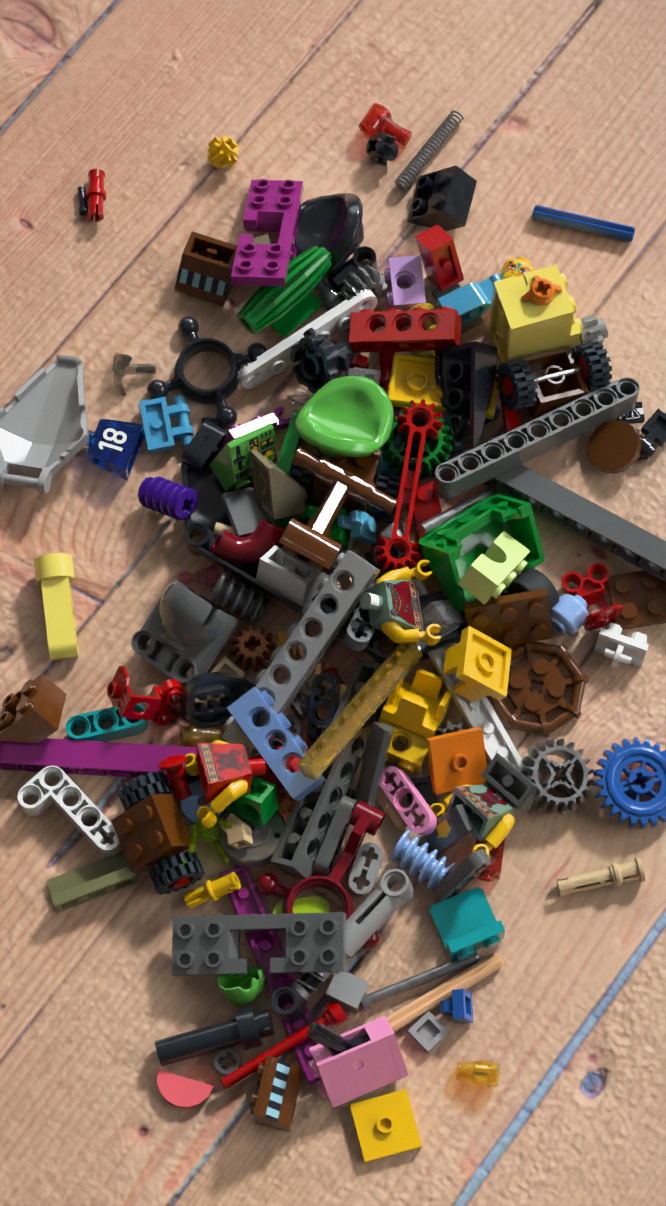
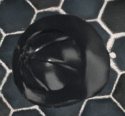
M338 193L316 197L303 202L298 216L296 257L313 246L324 247L332 256L330 260L332 266L325 276L337 272L364 240V227L362 223L363 205L360 198L352 193Z

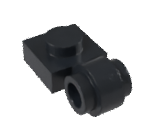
M659 408L641 428V432L645 434L644 437L639 435L642 446L639 455L641 460L644 458L648 461L655 453L657 447L654 446V442L661 447L666 443V414Z

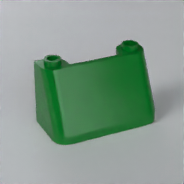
M504 495L489 496L419 539L421 552L425 560L430 561L428 565L453 608L465 612V602L478 600L458 585L471 564L481 554L485 555L491 544L503 531L530 550L524 559L528 564L521 573L531 568L535 569L536 566L545 561L531 503Z

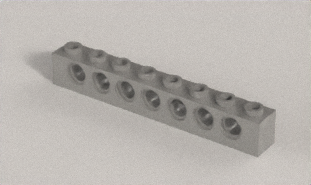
M348 550L346 554L342 552L333 564L335 570L331 576H326L320 582L317 588L320 592L314 601L310 599L301 612L304 616L298 624L294 623L286 633L287 641L283 647L278 646L270 657L272 663L267 670L263 669L254 681L257 684L255 688L261 692L263 690L269 691L272 694L275 702L272 707L277 714L280 712L284 714L360 602L362 594L366 593L380 572L379 569L352 551ZM348 574L352 578V585L348 590H343L340 586V580L344 575ZM333 598L336 602V609L328 614L325 611L324 604L327 599ZM314 621L320 625V633L316 637H312L308 630L309 625ZM298 644L305 651L303 658L300 660H296L293 656V649ZM281 668H285L289 673L288 680L283 684L277 678V673ZM267 713L258 715V727L266 725L268 721ZM231 716L223 726L225 732L222 738L230 744H242L248 757L255 756L258 750L235 718Z

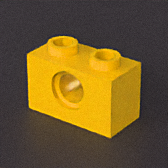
M380 718L379 723L390 725L394 728L385 763L390 761L398 764V768L407 773L417 772L421 774L428 758L427 737ZM397 742H403L408 748L404 751H396L392 746Z

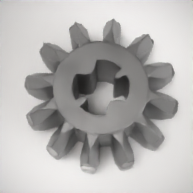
M365 265L363 268L357 266L354 273L349 272V278L343 280L345 285L341 289L343 298L349 301L353 296H357V292L360 294L361 290L364 292V289H369L378 299L377 304H379V299L385 296L384 290L388 287L383 274L378 269L376 270L369 265Z

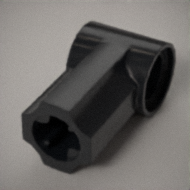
M367 246L359 247L355 250L350 260L337 272L328 277L329 282L337 292L342 293L341 289L345 286L343 280L349 278V272L354 273L357 266L361 268L365 266L359 264L360 261H371L368 265L377 270L376 253L372 248Z

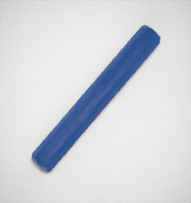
M535 205L532 219L628 242L633 240L635 227L541 205Z

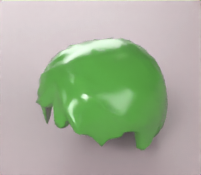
M256 965L253 969L247 967L246 975H219L217 983L226 1000L236 1006L248 1005L257 1000L264 988L265 968L260 969Z

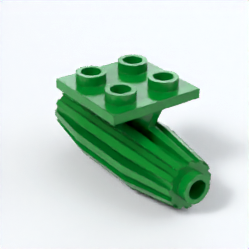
M313 246L290 260L285 287L260 286L237 314L241 325L254 335L270 325L284 339L289 337L323 306V303L311 291L332 266L330 261L332 259L331 254L324 247Z

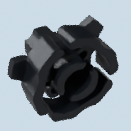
M310 328L303 333L304 338H301L298 344L293 345L290 359L293 363L300 361V364L293 366L292 371L298 382L315 394L331 380L340 378L342 370L350 368L349 362L354 360V351L350 348L348 342L343 340L335 344L332 341L326 342L323 334H317L313 328Z

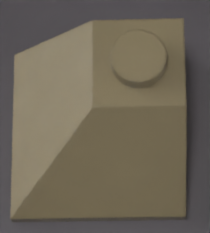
M256 449L250 450L254 490L260 506L274 520L305 513L304 502H307V493L304 486H301L293 477Z

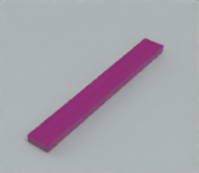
M236 866L219 873L220 877H224L231 872H235V875L239 878L241 889L228 893L236 915L268 914L248 868ZM244 932L257 965L260 969L265 968L264 982L270 996L278 988L292 985L296 980L293 973L291 975L270 973V958H282V946L276 932ZM294 1000L285 1001L282 1005V1010L290 1009L294 1004ZM305 1005V1012L301 1019L293 1023L284 1022L283 1020L281 1022L289 1037L313 1022L307 1005ZM311 1038L306 1039L293 1048L299 1065L303 1069L308 1086L320 1081L319 1077L314 1078L308 1064L309 1061L313 1060L309 1048L319 1044Z

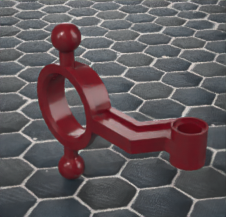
M361 800L358 802L348 822L354 828L343 853L329 877H308L296 883L291 889H288L279 884L274 874L264 873L256 881L257 890L262 895L270 896L274 894L284 899L282 914L293 913L294 901L300 893L313 887L326 888L334 892L341 900L347 920L354 913V906L349 893L341 885V882L353 863L366 833L375 836L386 814ZM376 931L362 948L365 950L375 949L380 943L379 932Z

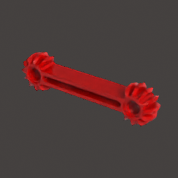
M424 399L420 401L418 406L414 400L410 401V408L402 406L400 410L402 415L396 418V422L400 424L397 427V432L399 434L407 433L409 436L392 537L389 540L380 537L378 543L381 546L374 548V553L379 555L375 558V563L378 565L383 564L381 568L383 573L388 572L389 569L397 570L405 567L413 569L417 565L415 561L421 560V554L417 552L420 549L419 543H410L409 536L425 440L428 437L437 439L439 437L437 431L443 428V423L439 421L442 418V413L434 412L436 408L434 403L426 407ZM420 418L425 420L427 424L423 427H417L412 422ZM414 440L420 441L416 470L411 472L408 470L412 443ZM403 504L409 505L405 535L400 537L397 535L401 508ZM394 549H401L405 552V556L396 559L391 556L390 552Z

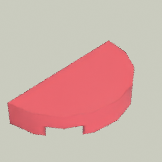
M158 1070L157 1084L161 1095L168 1103L177 1108L190 1109L200 1105L210 1097L214 1090L212 1085L162 1070Z

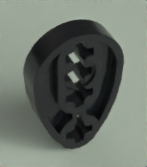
M203 673L192 678L184 687L180 699L181 710L188 720L199 727L212 728L223 725L232 716L227 707L242 697L241 694L246 692V688L251 690L256 685L239 675L231 673ZM221 693L225 695V697L220 699V703L212 699L207 702V705L197 702L195 703V708L190 706V704L195 702V698L205 701L207 700V695L212 698H220Z

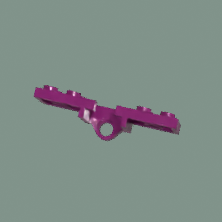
M251 180L243 217V227L248 232H280L279 240L275 244H254L253 235L240 234L231 273V285L285 287L290 260L296 257L298 216L304 190L303 181Z

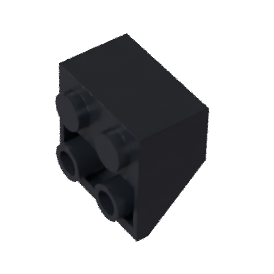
M458 166L419 176L407 221L430 228L439 225L444 231L464 227L467 222L477 181Z

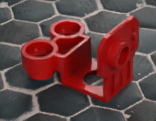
M602 563L592 564L588 568L585 578H582L579 573L571 571L567 572L561 580L562 591L572 596H581L588 604L587 611L594 604L600 605L603 610L591 613L585 617L584 624L589 631L608 625L610 622L614 623L616 616L621 614L623 610L622 605L609 607L606 602L604 585L609 578V569ZM594 574H600L602 576V579L597 581L594 580L592 576ZM572 582L575 583L577 587L575 589H569L567 587V584Z
M119 666L113 680L108 684L107 696L110 698L112 705L118 708L121 718L153 720L160 726L169 724L174 715L171 705L180 703L183 691L181 683L176 679H169L160 686H153L149 696L133 695L129 686L130 677L125 666ZM146 702L144 712L136 713L133 711L135 705Z

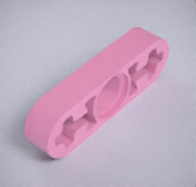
M394 766L385 767L380 782V787L412 832L420 835L431 834L436 828L437 818L404 770ZM392 774L396 775L394 777V781L398 786H401V788H398L397 786L390 784L392 782ZM407 793H411L413 797L412 804L408 808H404L402 804L403 797ZM414 813H417L419 816L426 817L423 820V823L425 824L423 827L419 826L421 824V820L417 815H414Z

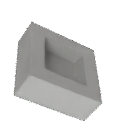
M428 1011L408 1030V1034L429 1053L449 1034V1031Z

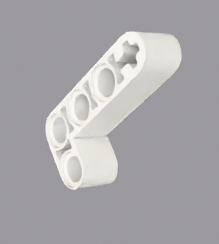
M51 765L43 768L19 790L17 795L18 802L25 814L37 816L54 803L103 856H114L122 851L113 824L58 766ZM49 778H60V782L56 786L46 785ZM36 795L39 797L35 804H25V800L29 796ZM69 797L79 798L76 805H65V801ZM93 816L98 819L93 826L83 825L84 820L88 817ZM102 831L109 840H114L113 845L104 843L101 835Z

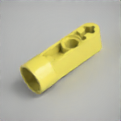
M52 553L39 556L34 559L36 584L42 587L50 659L58 660L79 657L71 582L75 580L72 555Z

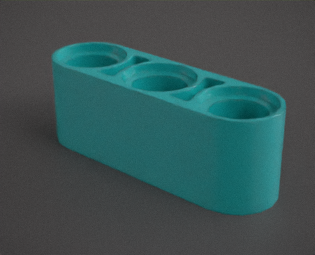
M137 704L133 711L141 713L145 709L141 704ZM110 707L72 716L66 723V732L69 740L108 742L143 733L147 729L148 720L141 719L137 723H129L128 718H121L117 707ZM104 721L114 722L110 729L104 730L100 728ZM77 727H85L87 729L83 735L76 736L73 734Z

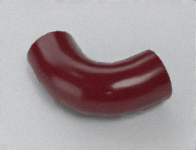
M264 518L261 519L255 531L247 537H238L223 529L216 537L210 552L225 561L235 564L255 563L274 545L277 546L279 544V540L285 530Z

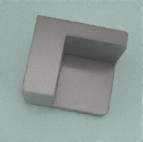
M347 971L336 972L325 993V998L330 1002L336 1000L342 1008L357 1014L359 1004L369 983Z

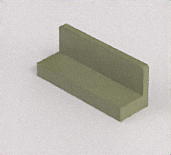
M122 851L114 856L106 857L51 878L46 883L56 911L59 913L138 883L135 872H131Z

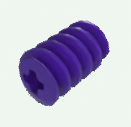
M159 476L155 478L148 477L142 481L138 490V499L140 504L148 509L176 520H185L194 513L198 503V494L192 488Z

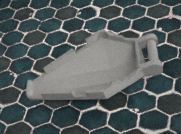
M57 355V359L46 370L41 368L14 394L15 400L5 409L0 407V486H20L37 489L41 493H48L52 477L89 442L83 363L78 357Z

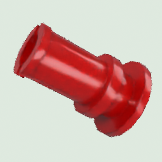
M182 754L166 757L158 764L161 770H165L164 775L169 779L174 799L184 800L192 795L185 775L187 771L184 768L185 765H183L186 762V757Z

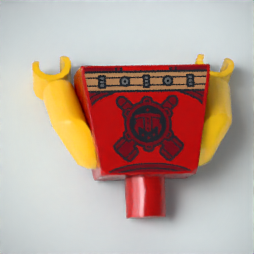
M215 740L212 743H198L196 756L193 753L185 755L186 765L184 769H186L190 776L199 775L206 803L211 804L210 807L201 806L197 809V816L205 828H211L217 822L216 812L221 813L233 801L250 792L252 776H261L266 773L264 759L248 760L245 747L242 744H230L220 740Z

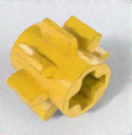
M216 136L208 143L207 157L215 167L224 168L227 166L231 168L238 161L236 157L239 155V148L230 137L222 136L219 139Z

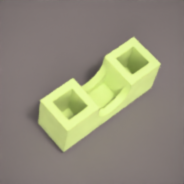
M503 531L491 544L485 555L481 554L471 564L458 585L485 605L491 597L497 599L515 577L519 576L528 564L524 559L530 550Z

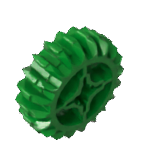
M394 416L391 434L386 443L380 448V451L383 452L381 454L382 460L388 461L387 467L389 470L396 467V474L400 475L403 471L409 435L407 433L400 434L404 443L401 445V449L396 451L393 443L399 435L397 427L400 424L396 422L397 417ZM420 418L412 422L417 427H423L427 424L425 420ZM441 418L439 421L444 424V419ZM448 425L443 426L442 430L437 431L439 433L437 438L438 445L433 453L429 450L427 444L430 441V437L426 438L419 480L422 478L423 472L431 477L432 467L436 470L437 466L448 461L447 454L452 453V446H450L452 436L448 435L450 430ZM418 440L413 441L414 443L411 448L408 470L411 472L416 470L417 459L411 458H418L420 444L418 445L420 442Z

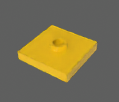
M407 1089L349 1104L365 1163L422 1148Z

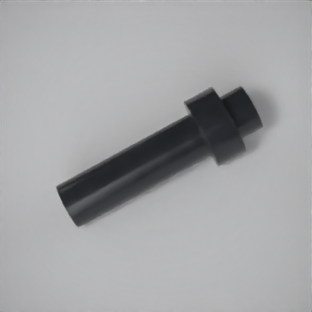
M252 1006L236 1010V1018L157 1040L155 1041L159 1062L161 1066H166L243 1044L245 1050L263 1046L262 1038L275 1035L269 1010L266 1009L255 1013Z

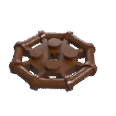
M535 641L518 644L512 648L511 661L525 653L527 661L515 668L510 666L509 670L510 679L507 697L516 708V711L511 714L502 699L499 701L491 696H486L505 723V728L535 733L545 738L571 720L579 719L582 715L580 709L585 686L589 681L588 676L582 673L567 651L568 647ZM533 652L554 656L551 662H547L544 659H534ZM560 661L572 678H563L556 667ZM531 683H541L543 685L541 687L542 693L538 694L536 691L531 693L529 690L532 687ZM568 687H574L571 702L567 704L563 701L564 690ZM559 708L564 711L552 720L546 721L545 716ZM522 714H532L534 717L539 718L540 723L519 719Z

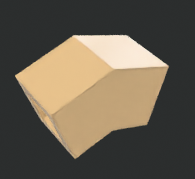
M231 813L221 825V828L227 833L228 844L237 850L253 845L251 827L241 818Z

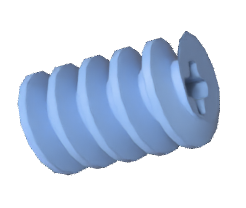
M409 829L395 845L391 861L395 863L401 860L400 868L403 870L411 866L409 874L415 876L420 873L418 881L424 883L429 880L427 888L433 890L454 869L455 863L445 867L447 857L444 856L437 861L438 850L435 849L428 854L429 843L426 842L419 847L420 837L417 835L411 840L408 839L411 831Z

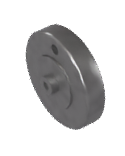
M278 811L274 813L264 827L241 818L251 827L253 845L239 850L228 844L227 833L220 825L219 842L224 855L238 866L257 868L272 863L270 860L286 823ZM228 813V814L224 817V819H223L222 822H221V825L224 823V821L228 818V816H229L231 813Z

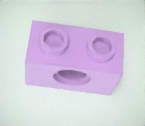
M420 255L389 258V268H384L385 283L390 284L391 292H387L388 308L393 307L401 311H408L415 305L426 303ZM402 284H407L410 287L407 289H403L399 286Z

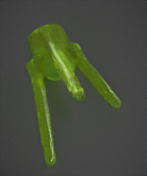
M215 813L217 822L213 827L205 828L201 824L200 818H198L195 825L190 827L189 853H194L197 836H199L205 842H212L222 862L228 864L229 861L217 838L220 834L219 824L228 829L232 828V824Z

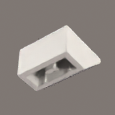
M274 545L260 558L256 580L304 607L310 599L320 592L317 590L320 582L326 576H330Z

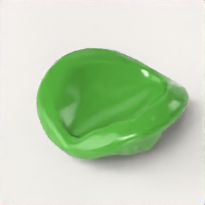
M345 376L331 380L319 389L297 415L295 426L299 435L306 442L315 446L327 457H363L376 453L386 443L391 434L394 411L387 393L376 382L362 376Z

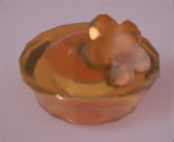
M283 787L282 791L284 793L277 792L278 806L281 809L280 813L285 814L286 811L292 812L297 800L293 799L285 787Z

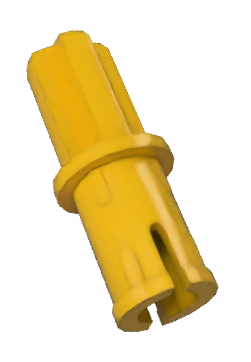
M231 872L219 879L207 880L205 886L184 895L187 907L193 908L209 900L217 902L220 897L241 889L239 878L235 875V872Z

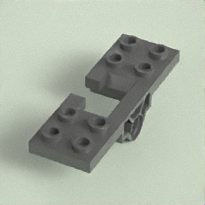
M346 913L173 917V976L246 975L247 960L240 959L241 932L254 933V931H282V958H270V973L291 975V973L346 972Z

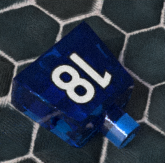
M100 419L95 432L88 430L89 442L85 446L89 447L87 451L89 461L122 479L128 480L145 438L144 427L138 423Z

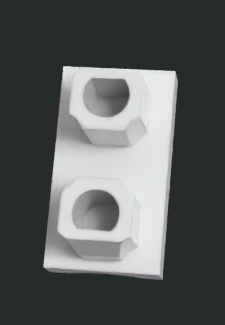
M612 622L605 629L601 627L594 651L613 659L611 667L615 669L619 662L628 665L633 664L638 667L642 666L649 644H646L647 636L645 634L634 632L631 638L621 635L622 628L620 625Z

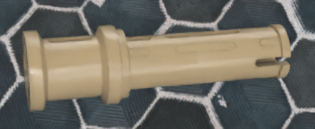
M639 856L635 857L634 861L621 864L612 862L608 868L558 878L556 882L559 895L562 897L609 885L618 888L622 887L623 883L636 880L645 882V873Z

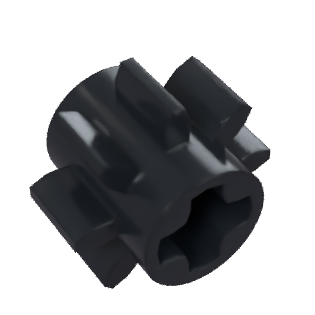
M378 132V137H371L366 145V152L370 155L369 160L382 166H386L387 161H393L398 155L396 138L383 132Z

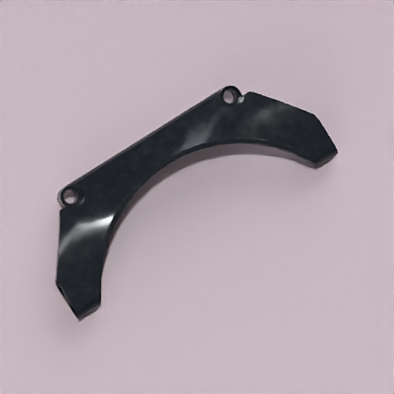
M209 420L205 421L181 457L182 483L184 486L194 489L198 494V503L194 513L185 519V541L188 551L193 555L203 556L304 616L301 613L304 607L256 580L259 561L249 564H235L225 561L210 552L217 537L213 534L216 522L232 526L221 498L222 493L226 491L210 466V463L224 448L223 443L227 436V431ZM195 536L204 537V540L199 543L191 541ZM503 591L500 596H505L509 594ZM333 598L327 599L324 604L325 611L328 614L336 609V602ZM445 598L444 600L461 636L462 630L467 627L465 612L453 608L448 598ZM341 628L337 636L343 639L345 630ZM375 629L367 647L362 650L372 656L377 664H382L383 666L393 665L399 657L406 663L430 658L427 653L411 658L405 643H395L377 629ZM358 633L355 637L360 639L362 633ZM383 646H388L393 651L389 654H382L379 652V649Z

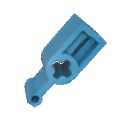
M497 273L480 283L472 282L438 298L437 310L440 307L456 309L462 319V324L473 320L487 312L492 306L494 282L502 279Z

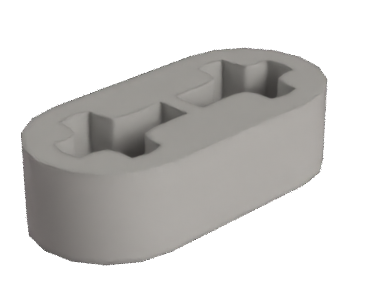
M375 843L363 844L357 852L349 876V889L356 897H366L374 889L383 860L382 850ZM369 851H374V856L378 859H372L369 868L365 867L366 857L362 855L368 854ZM363 872L367 874L366 883L369 886H363L362 890H359L354 880L359 881Z

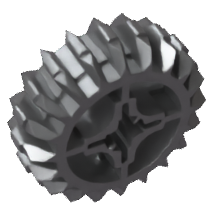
M549 738L546 740V743L542 741L536 743V748L531 747L527 750L529 756L522 758L521 762L525 766L519 768V771L538 787L532 804L538 801L539 811H543L547 807L548 814L552 815L558 811L560 815L567 813V809L572 812L577 809V805H583L585 803L584 796L587 797L591 794V790L587 786L593 785L595 781L588 778V775L592 774L594 769L586 767V764L590 762V758H581L584 749L574 751L575 742H570L565 746L564 739L560 738L555 743L553 738ZM555 755L563 758L565 761L557 764L552 759L549 761L545 756ZM562 769V771L558 774L559 776L557 777V781L551 783L554 779L553 777L556 775L555 772ZM571 769L574 772L575 782L570 776ZM537 771L541 773L543 778L541 784L538 780ZM551 789H556L560 793L563 792L567 798H557L547 792Z

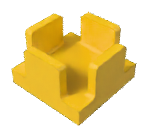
M468 626L462 630L460 642L446 650L443 672L450 675L457 671L456 678L462 680V682L454 686V692L472 702H476L486 696H491L500 701L507 697L512 649Z
M423 669L417 670L413 684L405 682L406 673L400 671L392 684L388 700L382 709L380 718L424 737H434L449 710L453 692L447 690L444 697L440 696L439 693L444 679Z

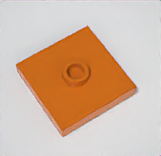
M474 727L426 738L433 793L437 795L454 790V787L465 784L480 785L489 783L481 776L487 767L482 728Z

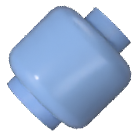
M564 594L560 596L559 602L550 611L553 630L560 635L575 634L584 625L585 617L589 615L586 609L588 607L587 602L579 595Z

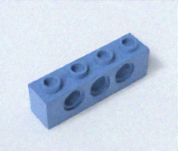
M253 687L227 707V709L291 797L300 801L326 781L322 775L325 770L315 757L311 760L306 754L305 750L308 747L299 735L295 737L288 729L291 726L290 722L282 712L277 714L273 709L272 705L275 702L266 690L261 692ZM267 713L268 721L266 725L258 727L256 723L258 715ZM278 735H283L285 739L283 747L275 750L273 747L274 738ZM299 758L301 760V768L297 772L292 773L289 764L292 759Z

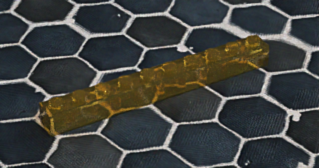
M400 643L300 759L297 766L304 777L317 780L418 662L423 655L416 643Z

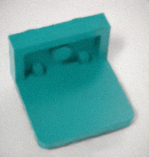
M480 887L473 888L430 907L431 917L450 960L459 958V960L465 959L473 955L475 950L482 947L486 949L494 947L504 939L505 929L501 920L496 921L484 891Z

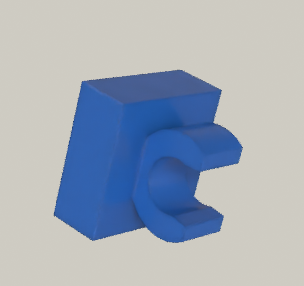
M464 989L452 990V1000L440 1001L441 1013H445L446 1016H453V1019L461 1024L473 1023L472 994Z

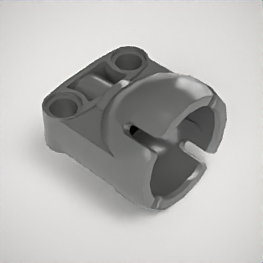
M174 580L166 587L162 597L141 630L133 635L131 645L133 650L145 661L165 675L186 685L195 676L209 671L228 639L231 638L236 630L238 619L214 602H210L206 597L196 595L195 591L190 587ZM151 639V645L146 650L145 645ZM193 667L192 675L187 678L188 670Z

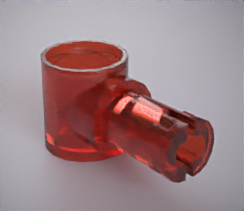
M377 103L372 104L359 124L360 130L365 135L378 137V132L387 133L389 136L395 137V141L403 146H406L412 137L411 131L394 123L390 111Z

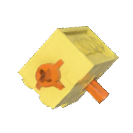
M557 264L524 273V276L517 278L513 276L494 282L489 331L494 345L497 347V354L501 363L567 346L573 352V347L581 345L580 334H583L582 324L579 318L575 319L574 313L577 312L574 298L567 294V280L564 273H559Z

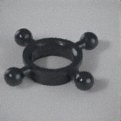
M190 316L184 317L178 323V330L182 336L188 338L189 344L181 351L176 361L175 377L165 382L159 379L151 381L147 387L148 396L151 399L166 397L169 391L178 388L186 398L193 402L216 404L218 409L216 419L218 423L225 428L232 427L236 423L238 416L235 409L227 405L225 399L235 392L240 383L237 378L238 372H241L240 365L255 362L258 356L267 351V348L261 343H253L248 347L247 352L241 354L234 353L225 343L212 338L199 339L197 335L199 330L198 321ZM203 351H213L223 355L231 366L227 380L220 386L212 389H201L193 386L184 376L185 365L192 356Z

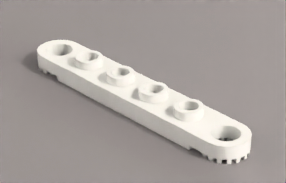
M364 289V292L361 290L360 294L357 292V296H353L349 301H343L258 356L257 360L252 362V364L248 363L247 367L243 366L244 369L241 368V372H238L237 378L244 388L251 389L273 375L282 372L285 367L293 363L290 359L292 347L298 344L301 338H304L303 333L306 330L313 328L317 334H323L327 342L339 332L350 328L351 312H360L364 309L374 310L378 299L369 289Z

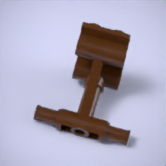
M299 447L291 462L313 473L312 476L315 480L330 488L313 520L309 519L307 525L292 518L279 543L283 544L281 550L294 557H298L300 553L309 558L307 564L322 571L324 567L330 569L342 544L329 538L331 533L329 529L347 497L362 505L369 503L388 515L393 510L397 499L376 489L374 482L369 481L368 483L331 463V459L327 457L320 459Z

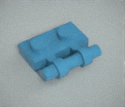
M183 395L174 397L175 405L167 406L165 397L139 402L149 454L175 450V439H182L183 447L186 448L193 439L192 437L195 435L194 429L190 425L188 418L190 409ZM170 418H178L179 427L171 428Z

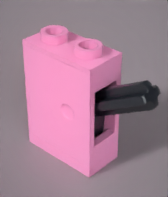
M385 1016L341 1035L320 1022L310 1024L307 1034L319 1044L309 1048L313 1060L309 1061L308 1064L314 1078H320V1081L316 1082V1086L321 1098L327 1097L332 1108L408 1076L395 1034Z

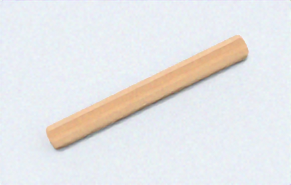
M492 953L386 1017L393 1032L398 1031L428 1011L440 1005V1001L451 999L452 990H466L502 968L503 961L497 953Z

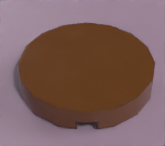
M621 420L607 421L598 426L591 434L587 445L588 456L592 463L601 471L611 474L627 470L628 466L639 458L642 448L641 437L632 425Z

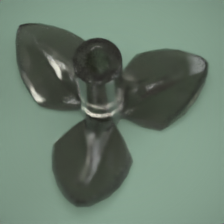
M116 352L112 360L113 381L116 388L123 396H126L122 378L125 375L156 374V364H130L131 356Z

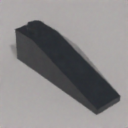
M473 341L435 350L436 384L441 386L443 397L440 400L442 407H446L448 415L446 425L450 428L448 433L452 436L451 445L453 452H463L478 447L497 375V347Z

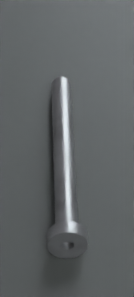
M475 952L470 957L462 960L456 958L372 993L366 994L365 992L360 1002L364 1012L372 1010L371 1005L473 965L480 960L479 954Z

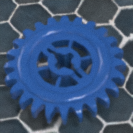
M637 737L633 738L632 745L627 739L621 741L622 747L617 743H613L611 746L613 752L605 750L603 756L606 759H599L597 761V765L603 769H597L593 772L594 776L601 778L593 783V787L602 788L595 797H605L606 799L600 808L611 806L608 817H612L617 813L620 814L618 824H621L628 818L629 828H632L637 821H639L641 830L646 827L647 821L654 828L657 826V817L662 823H665L666 750L660 751L659 742L651 747L648 738L644 740L643 744L640 743ZM631 763H641L639 769L634 771L626 767ZM645 765H648L654 772L650 773L644 769ZM623 771L626 779L620 782L621 772ZM634 781L641 784L645 783L642 787L640 785H631ZM655 783H659L657 794L651 789ZM644 795L653 798L646 802H639V799Z

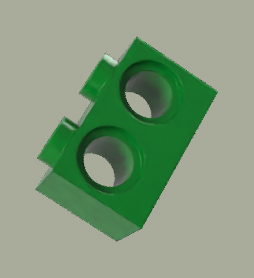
M252 776L250 792L233 801L224 811L264 827L279 808L276 785Z

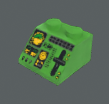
M271 423L227 443L210 463L212 470L226 492L234 488L236 490L243 489L251 483L250 480H253L250 450L256 449L274 464L278 462L274 427Z

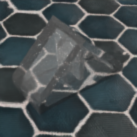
M450 599L430 602L421 611L423 630L426 631L427 627L431 624H438L441 627L439 633L430 634L441 636V638L466 622ZM419 640V643H415L420 651L427 645L424 640Z

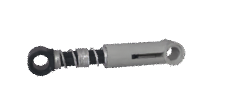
M391 869L385 872L381 878L380 885L346 920V958L351 959L400 905L406 904L411 900L414 889L404 871ZM403 883V887L399 891H391L394 884ZM304 973L292 985L280 987L274 991L270 1001L271 1007L284 1022L293 1023L298 1021L305 1012V1005L307 1000L310 999L309 997H311L310 993L317 991L316 987L321 981L325 982L332 973ZM294 1000V1004L290 1009L282 1010V1005L285 1001Z

